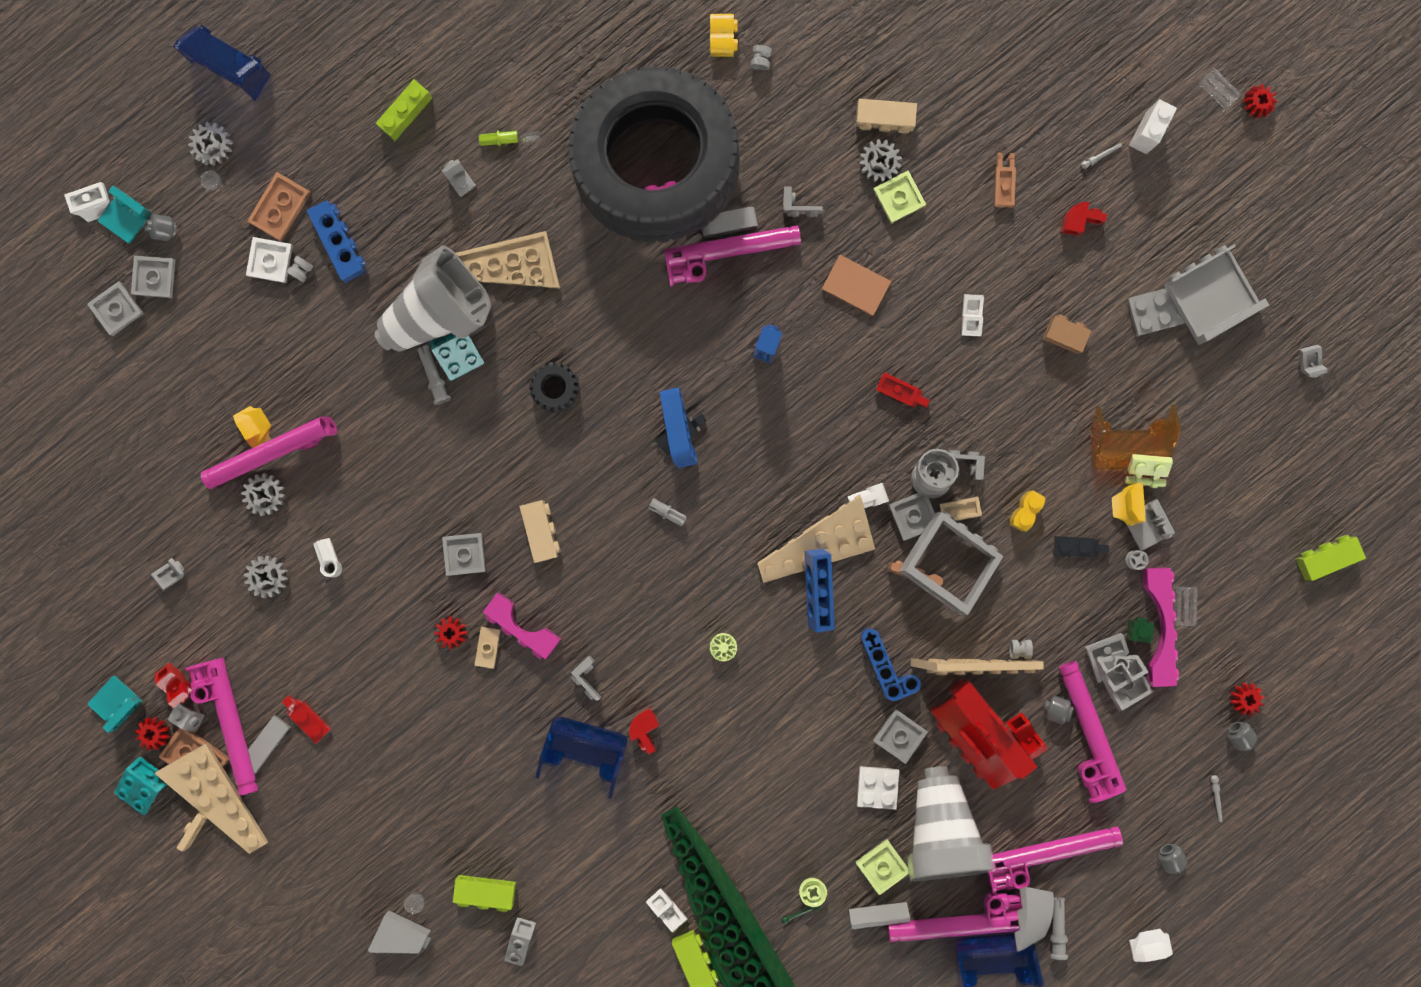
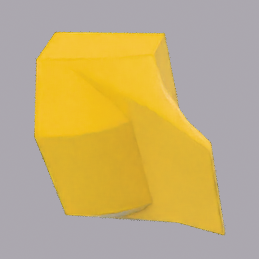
M249 406L233 416L237 427L252 448L272 440L269 436L271 424L261 408Z
M1143 483L1129 485L1122 492L1112 497L1114 518L1120 519L1131 526L1146 522Z

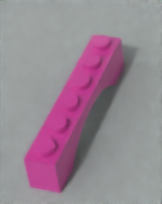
M1171 568L1142 569L1143 588L1150 595L1157 608L1161 626L1158 647L1147 665L1148 684L1152 687L1177 686V681L1179 680V672L1176 669L1178 652L1175 650L1177 632L1174 630L1176 612L1173 611L1175 593L1172 591L1174 573L1171 572Z

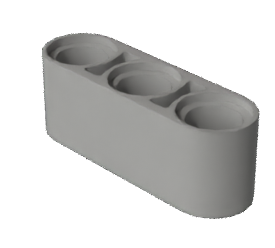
M746 207L721 212L712 222L709 221V225L702 229L703 238L757 228L755 208Z

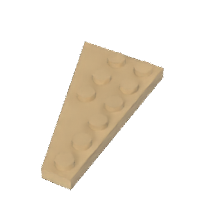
M546 231L455 253L479 282L560 288Z
M857 495L854 497V500L846 505H842L839 507V510L830 516L827 515L805 530L802 535L796 539L793 538L787 545L759 561L758 567L763 583L805 571L804 551L824 549L831 553L832 562L875 550L861 495Z
M911 658V666L927 669V673H936V675H948V673L964 675L966 672L983 674V671L988 670L990 674H1001V670H1006V673L1016 674L1018 670H1024V673H1036V670L1043 669V661L1008 660L1007 662L1006 660L990 659V662L980 659H947V661L943 659H928L926 661Z
M208 742L155 772L159 778L249 854L268 843Z

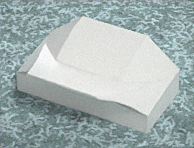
M102 182L65 194L70 213L81 216L87 222L99 219L110 202L105 185Z
M1161 929L1140 932L1136 939L1129 940L1132 960L1135 962L1159 960L1173 955L1169 935L1163 933Z

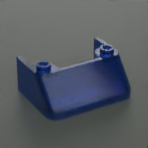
M200 25V27L194 26L176 40L173 48L192 64L195 61L238 86L255 101L271 76L261 65L262 61L252 54L249 57L211 35L212 31L203 25Z
M556 717L553 719L546 737L535 778L539 779L544 764L557 766L561 763L563 757L600 767V778L611 783L608 798L612 799L628 742L627 737L622 733L565 717Z
M1015 934L963 937L957 940L955 954L958 987H975L977 985V975L1015 973L1017 981L1022 985L1044 987L1035 943L1022 951H1017Z

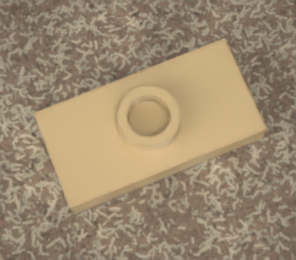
M978 497L940 504L941 512L950 514L954 521L982 516Z
M481 627L475 666L495 668L501 633L500 629Z
M201 812L196 815L192 823L189 822L184 828L183 833L185 835L177 846V849L180 851L190 848L206 822L207 817Z

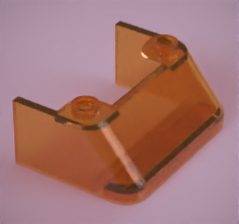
M1171 405L1167 419L1154 420L1148 430L1111 431L1110 422L1103 420L1101 408L1096 407L1091 426L1093 465L1096 469L1100 470L1128 469L1132 454L1173 458L1181 432V424L1175 405Z

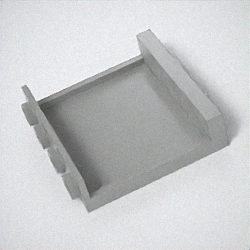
M1226 245L1215 250L1216 255H1206L1199 259L1200 264L1196 265L1195 262L1184 268V273L1176 272L1168 277L1170 281L1163 284L1198 345L1209 341L1269 306L1266 298L1261 301L1258 300L1230 250L1236 247L1235 245L1228 248Z

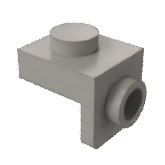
M1314 345L1299 349L1300 370L1308 377H1319L1321 374L1327 373V368L1322 364L1321 346Z
M171 558L167 564L152 573L151 577L161 590L164 591L183 578L184 568L179 561L175 562Z
M178 704L173 708L168 720L183 730L196 732L204 718V714L195 712L184 704Z

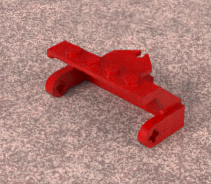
M962 679L949 690L953 697L940 706H933L929 710L938 721L936 725L942 733L947 732L951 737L948 741L955 749L959 747L963 752L960 755L967 764L971 762L975 767L972 770L979 779L983 778L992 789L1011 782L1018 777L1023 779L1037 768L1036 764L1016 741L1010 730L969 681Z

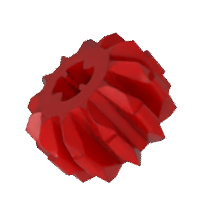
M1260 84L1258 87H1251L1250 91L1245 93L1246 98L1242 100V103L1247 105L1244 107V110L1247 111L1249 109V116L1255 114L1256 119H1259L1262 116L1267 117L1269 112L1275 110L1274 105L1278 100L1273 98L1276 92L1270 93L1271 87L1265 89L1264 84Z
M450 616L448 622L443 618L441 619L442 625L436 624L435 627L440 631L434 632V635H440L436 642L443 641L442 648H445L447 644L449 650H452L454 645L459 648L461 647L459 641H466L462 635L468 634V631H462L461 629L466 626L465 623L460 626L458 625L461 620L460 618H457L454 622L453 617ZM452 628V631H455V635L451 638L450 635H447V631Z
M1245 682L1242 683L1241 687L1235 686L1237 692L1230 693L1234 696V699L1230 700V703L1235 704L1233 709L1235 711L1239 710L1240 715L1247 714L1248 716H1253V711L1259 713L1258 706H1264L1260 700L1265 698L1264 695H1259L1262 691L1261 688H1256L1255 684L1250 683L1248 685ZM1246 696L1250 698L1249 702L1245 701Z
M149 717L145 719V722H140L138 724L140 729L135 730L139 734L135 740L142 741L140 747L146 746L147 750H152L153 748L158 750L161 745H166L165 739L170 738V735L166 733L170 727L164 728L166 721L162 720L159 722V717H154L153 719ZM154 731L155 735L151 736L150 732Z

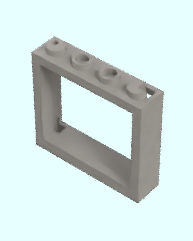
M947 512L934 513L898 572L959 615H968L1003 556L998 553L999 550L996 547L988 546L984 543V539L981 536L970 533L967 526L952 520L953 517ZM941 523L990 558L964 603L914 568Z

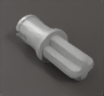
M653 498L648 507L649 510L663 516V519L667 518L680 526L686 521L685 515L672 509L671 505L667 506Z

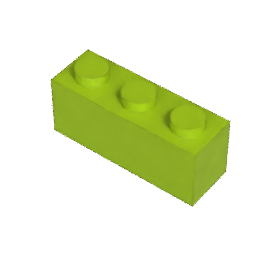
M413 79L376 122L377 126L392 140L396 141L431 101L432 96Z
M1344 535L1337 538V542L1333 544L1327 542L1320 545V549L1316 551L1308 550L1301 553L1302 556L1297 558L1296 561L1304 580L1313 581L1364 560L1366 557L1358 538Z
M458 875L455 879L453 903H458L460 907L475 905L478 909H489V907L497 908V911L507 912L514 906L516 882Z
M691 930L673 938V948L690 987H717L719 979L716 971H711L709 966L711 960L708 953H704L701 946L704 944L700 934L696 935L695 931Z

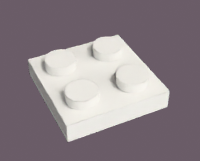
M253 237L246 276L286 283L293 245Z
M860 766L857 806L896 809L899 769Z

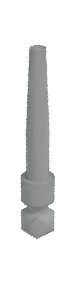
M1119 143L1095 157H1090L1088 161H1083L1080 164L1082 169H1087L1089 165H1094L1098 160L1120 148L1122 144Z
M1213 775L1210 778L1213 783L1211 786L1214 792L1218 820L1222 822L1219 778L1217 775Z

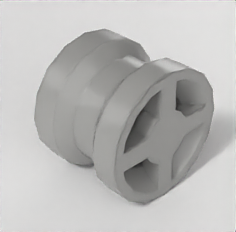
M1140 550L1130 551L1125 558L1126 565L1134 570L1144 569L1149 562L1147 554Z

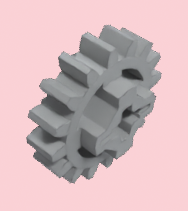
M206 122V127L199 124L198 131L192 130L195 135L189 136L193 143L188 144L190 148H193L190 153L196 156V160L202 161L205 165L210 162L212 166H215V161L222 164L221 158L228 159L229 157L226 153L232 152L228 145L233 144L228 139L231 135L225 132V128L219 127L217 123L211 126L209 122ZM218 135L221 136V138H222V143H220V141H219V138H220V137H219Z
M877 139L876 145L870 142L869 148L864 147V153L860 154V158L863 160L860 161L859 166H864L861 172L868 173L867 179L872 176L874 177L873 182L880 179L881 183H883L885 178L890 180L892 175H897L896 169L901 167V164L897 162L901 161L902 157L897 156L899 149L893 150L894 143L888 146L887 140L881 144L880 140ZM871 153L873 159L868 163V156ZM878 158L879 160H884L883 165L881 162L877 163ZM893 159V166L889 169L888 163Z
M263 473L261 478L259 474H256L255 480L249 478L250 484L243 485L247 490L241 492L242 495H246L242 502H248L246 508H253V514L259 512L260 516H265L267 512L268 515H272V509L279 511L277 505H284L281 498L286 497V495L282 494L281 491L285 487H279L282 481H274V475L268 478V474ZM265 481L262 486L256 487L258 483ZM258 491H265L264 493L270 498H263V495ZM266 503H272L270 506L262 508Z
M259 556L258 561H251L253 566H246L249 573L244 574L245 577H248V580L244 583L251 585L248 590H255V596L261 593L262 598H266L267 594L269 597H274V592L280 594V587H286L283 580H288V577L284 576V573L288 572V570H282L284 563H277L278 558H273L271 561V556H266L265 560L263 556ZM262 564H268L264 569L258 568ZM268 573L267 577L270 580H265L266 577L263 574ZM269 584L274 585L273 588L264 590Z

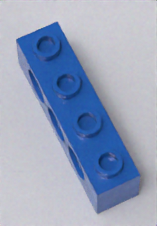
M326 200L306 210L341 280L346 283L366 273L364 269L366 263L361 255H357L355 251L358 249L353 238L349 239L346 233L349 231L344 221H340L338 217L340 212L336 204H331ZM333 219V225L330 228H326V222ZM341 236L342 242L339 245H335V239ZM351 254L350 261L343 262L344 255Z
M768 324V327L763 326L754 350V358L771 364L782 332H779L780 328Z
M824 549L804 551L808 627L816 633L835 630L831 553Z

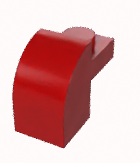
M1090 202L1078 203L1065 214L1060 233L1080 236L1084 233L1086 222L1102 225L1106 222L1107 214L1102 213V210L1096 208L1088 210Z
M169 662L154 674L155 684L167 694L168 705L175 708L178 704L186 701L192 689L182 672Z
M651 707L638 713L633 718L629 729L631 741L639 738L638 744L643 752L647 751L648 755L654 752L656 747L647 732L658 727L660 724Z
M1022 712L1006 722L1016 741L1032 760L1048 750L1046 744L1038 736L1032 724Z

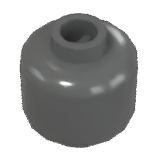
M153 214L145 222V231L148 232L151 239L169 241L176 234V223L169 216Z
M1054 696L1051 701L1046 700L1043 711L1047 712V720L1063 725L1066 721H1070L1074 707L1071 706L1069 700Z
M1235 722L1228 729L1227 738L1236 750L1249 751L1255 747L1258 736L1248 723Z
M1166 844L1161 847L1158 853V860L1167 873L1179 874L1187 866V858L1178 845Z

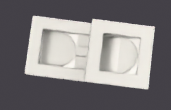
M964 294L962 335H982L983 295Z
M659 889L646 901L657 917L662 919L672 933L688 920L662 889Z

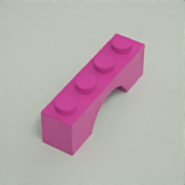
M497 593L483 611L486 614L485 618L492 624L496 622L502 626L501 630L509 636L512 634L518 638L516 641L521 646L530 647L533 650L532 653L539 659H542V657L548 658L561 638L547 628L537 632H528L520 628L513 615L515 604L501 593Z

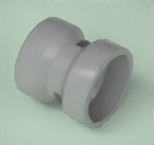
M764 45L753 46L752 54L754 57L751 60L750 67L757 70H768L772 49Z
M296 256L293 260V266L288 268L287 273L304 282L307 272L312 270L313 265Z
M1018 640L1010 641L1011 659H1018L1019 657L1032 659L1033 645L1031 640H1024L1023 642Z

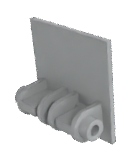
M1158 499L1145 505L1146 522L1133 526L1127 525L1140 551L1163 539H1169L1175 534Z

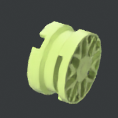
M726 633L717 634L710 643L711 654L719 661L732 659L737 652L736 640Z
M808 878L801 883L799 895L806 905L817 907L825 901L827 889L819 879Z

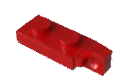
M885 372L876 388V391L910 407L916 408V405H920L926 408L930 402L929 399L921 396L923 392L919 388Z
M291 695L282 701L289 709L286 711L289 717L316 744L331 730L305 701L302 702L300 699L296 701Z

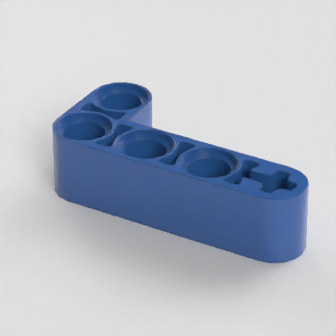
M676 387L660 391L672 460L678 468L695 465L698 463L697 455L691 444L681 389Z
M872 628L864 629L861 632L860 638L885 697L891 701H897L916 693L921 686L920 680L912 674L897 678L878 632ZM870 632L872 635H875L872 640L875 645L879 643V646L872 647L871 642L865 640L868 637L867 633ZM874 651H882L883 655L880 660L873 659ZM884 668L890 670V675L887 678H881L880 672ZM914 679L915 686L908 689L906 687L907 680ZM892 686L897 687L898 690L895 696L888 695V689Z

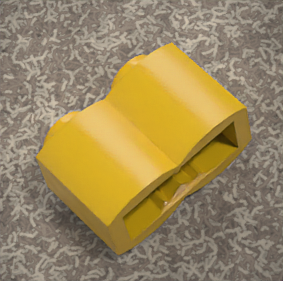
M710 14V57H733L734 51H737L738 42L737 39H734V32H737V20H734V14Z
M1027 491L1020 499L1019 508L1013 512L1010 518V525L1020 531H1028L1035 522L1036 514L1043 508L1045 497L1035 491Z

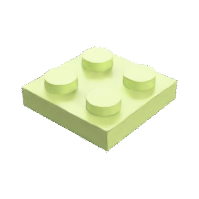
M909 171L873 189L891 224L926 206Z
M887 839L856 861L858 867L879 895L909 874L908 867Z

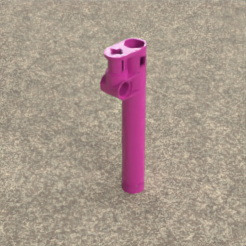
M792 226L790 228L786 227L665 248L664 252L670 287L678 282L703 281L706 277L705 261L790 247L791 245H801L799 227ZM674 255H682V257L673 258ZM695 268H700L703 274L696 277L692 274V271Z
M319 417L210 469L202 471L201 479L208 489H212L294 450H305L318 445L319 441L323 440V437L334 436L338 433L336 424L330 417Z
M224 658L185 668V671H189L192 681L190 684L192 689L190 693L191 699L196 703L214 700L235 783L238 786L239 796L257 791L258 786L255 782L256 778ZM200 689L206 692L204 699L199 696Z
M1077 661L1059 666L1058 668L1061 675H1063V681L1093 756V759L1081 763L1077 769L1078 775L1082 778L1083 784L1088 788L1091 796L1089 802L1097 803L1125 792L1127 789ZM1091 767L1092 774L1086 777L1085 770Z
M1117 826L992 854L994 870L987 873L991 892L994 895L998 890H1020L1021 888L1028 887L1030 878L1027 867L1123 846L1120 829ZM1023 875V880L1016 883V876Z
M1020 891L1014 895H1007L1006 893H996L993 895L992 892L988 893L984 898L985 914L910 920L908 923L887 925L889 942L1020 931L1017 913L1018 910L1023 909ZM992 900H999L996 907H990Z

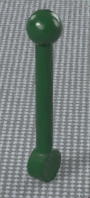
M820 906L806 908L788 917L783 916L781 921L787 924L789 920L812 910L818 911Z

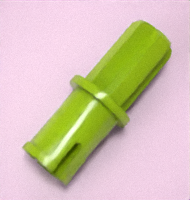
M517 130L480 134L479 143L481 146H501V144L518 143Z

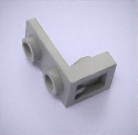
M458 159L455 161L451 160L444 165L442 172L460 197H463L477 187Z
M784 186L783 214H787L789 217H797L799 214H806L807 217H818V214H822V206H792V204H795V192H792V187Z
M948 450L955 459L974 460L973 464L970 465V475H973L972 480H983L985 456H979L980 452H968V455H961L960 451Z
M589 655L571 672L573 674L571 678L578 686L582 684L586 689L585 694L591 700L595 699L598 701L601 696L581 675L582 672L586 675L594 668L592 663L595 660Z
M517 917L504 959L506 962L523 966L536 925L535 922Z

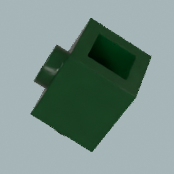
M1136 617V621L1128 620L1126 639L1152 643L1154 623H1149L1148 618Z

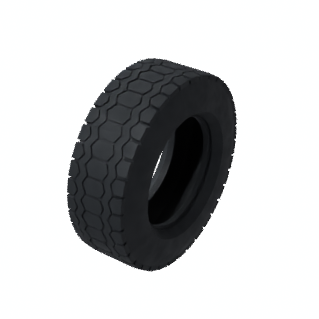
M652 66L642 67L640 71L636 68L626 71V75L620 73L612 77L613 81L608 79L600 85V88L597 87L590 94V97H587L583 102L570 130L569 161L576 187L583 203L602 225L620 236L629 237L631 240L640 242L643 240L644 242L656 243L657 240L658 243L670 242V239L674 241L684 238V235L686 237L696 233L697 229L700 231L709 225V221L712 222L728 204L739 175L738 132L727 104L719 93L697 76L694 78L693 74L685 71L681 73L679 69L670 67L668 70L666 67L654 66L653 70ZM651 121L670 122L684 128L695 138L700 147L698 161L691 173L679 183L659 190H644L631 186L620 179L610 166L612 152L619 139L633 127Z

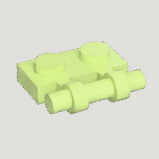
M1132 454L1128 472L1129 474H1134V476H1126L1125 483H1143V485L1150 486L1151 488L1165 487L1166 479L1159 478L1168 477L1173 464L1172 457ZM1142 475L1151 476V478H1145Z

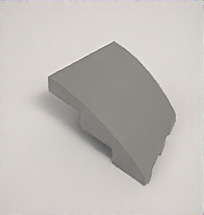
M1138 655L1097 657L1095 659L1100 676L1119 712L1153 693L1152 688L1143 676L1148 671Z
M1028 887L1020 889L1023 909L1017 911L1020 931L1015 932L1017 951L1024 950L1046 936L1053 916V892Z

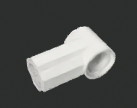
M883 483L866 488L865 491L847 497L848 502L854 500V497L860 494L864 508L874 507L889 501Z
M331 538L314 543L313 545L320 562L321 573L327 577L334 578L342 573V565L338 562ZM333 563L335 566V570L333 573L330 574L328 572V566L329 564Z

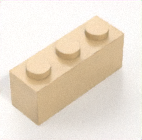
M859 99L855 127H860L861 130L878 128L882 132L898 130L899 133H910V131L914 130L916 124L917 103Z
M541 500L520 506L534 563L559 557L558 553L561 552L559 542L554 540L553 534L556 533L554 523H550L548 515H551L549 504H545V501Z

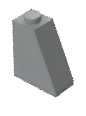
M388 911L368 951L371 953H419L422 948H427L431 940L428 937L431 930Z

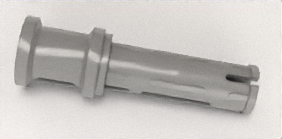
M422 346L423 349L421 347L418 348L417 352L429 380L428 388L432 391L435 399L434 405L448 402L451 400V397L447 395L445 390V381L440 379L429 346Z
M1054 897L1053 935L1050 937L1052 942L1050 958L1056 960L1068 959L1066 954L1068 938L1065 935V898L1058 897V899Z

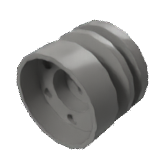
M932 449L922 455L912 471L911 481L913 487L924 497H941L949 490L958 477V463L954 456L946 450Z

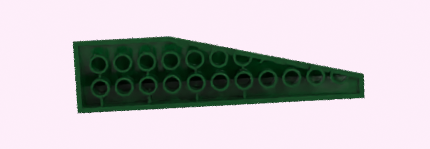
M677 806L661 814L668 838L671 839L674 846L672 849L674 856H677L680 864L678 867L680 874L684 876L686 882L684 886L694 915H697L699 921V930L703 932L705 938V948L709 950L711 956V966L716 971L724 987H796L740 892L692 824Z

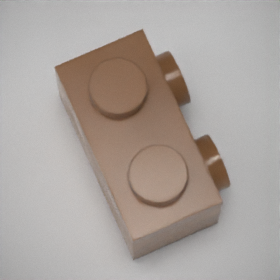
M1055 315L1049 322L1043 340L1073 353L1080 354L1085 348L1091 330L1087 329L1085 324L1070 322L1066 316Z

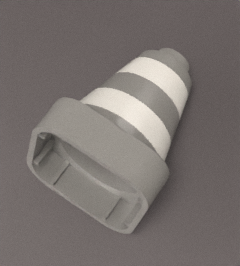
M440 246L422 259L413 276V280L378 319V329L375 331V338L385 350L394 349L399 352L450 333L463 339L484 325L491 308V301L484 287L460 258L447 246Z
M947 766L925 769L926 779L918 781L913 853L907 856L910 881L963 877L991 872L994 870L991 844H983L958 777L949 776Z

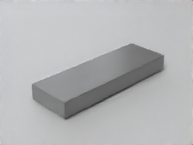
M276 715L272 717L248 749L254 774L257 773L290 729V726Z
M907 902L849 909L852 929L910 922Z

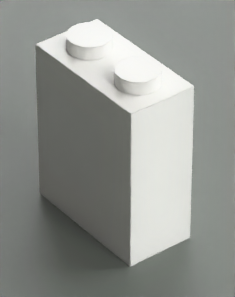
M1159 99L1146 111L1129 146L1144 154L1150 152L1160 143L1177 108Z

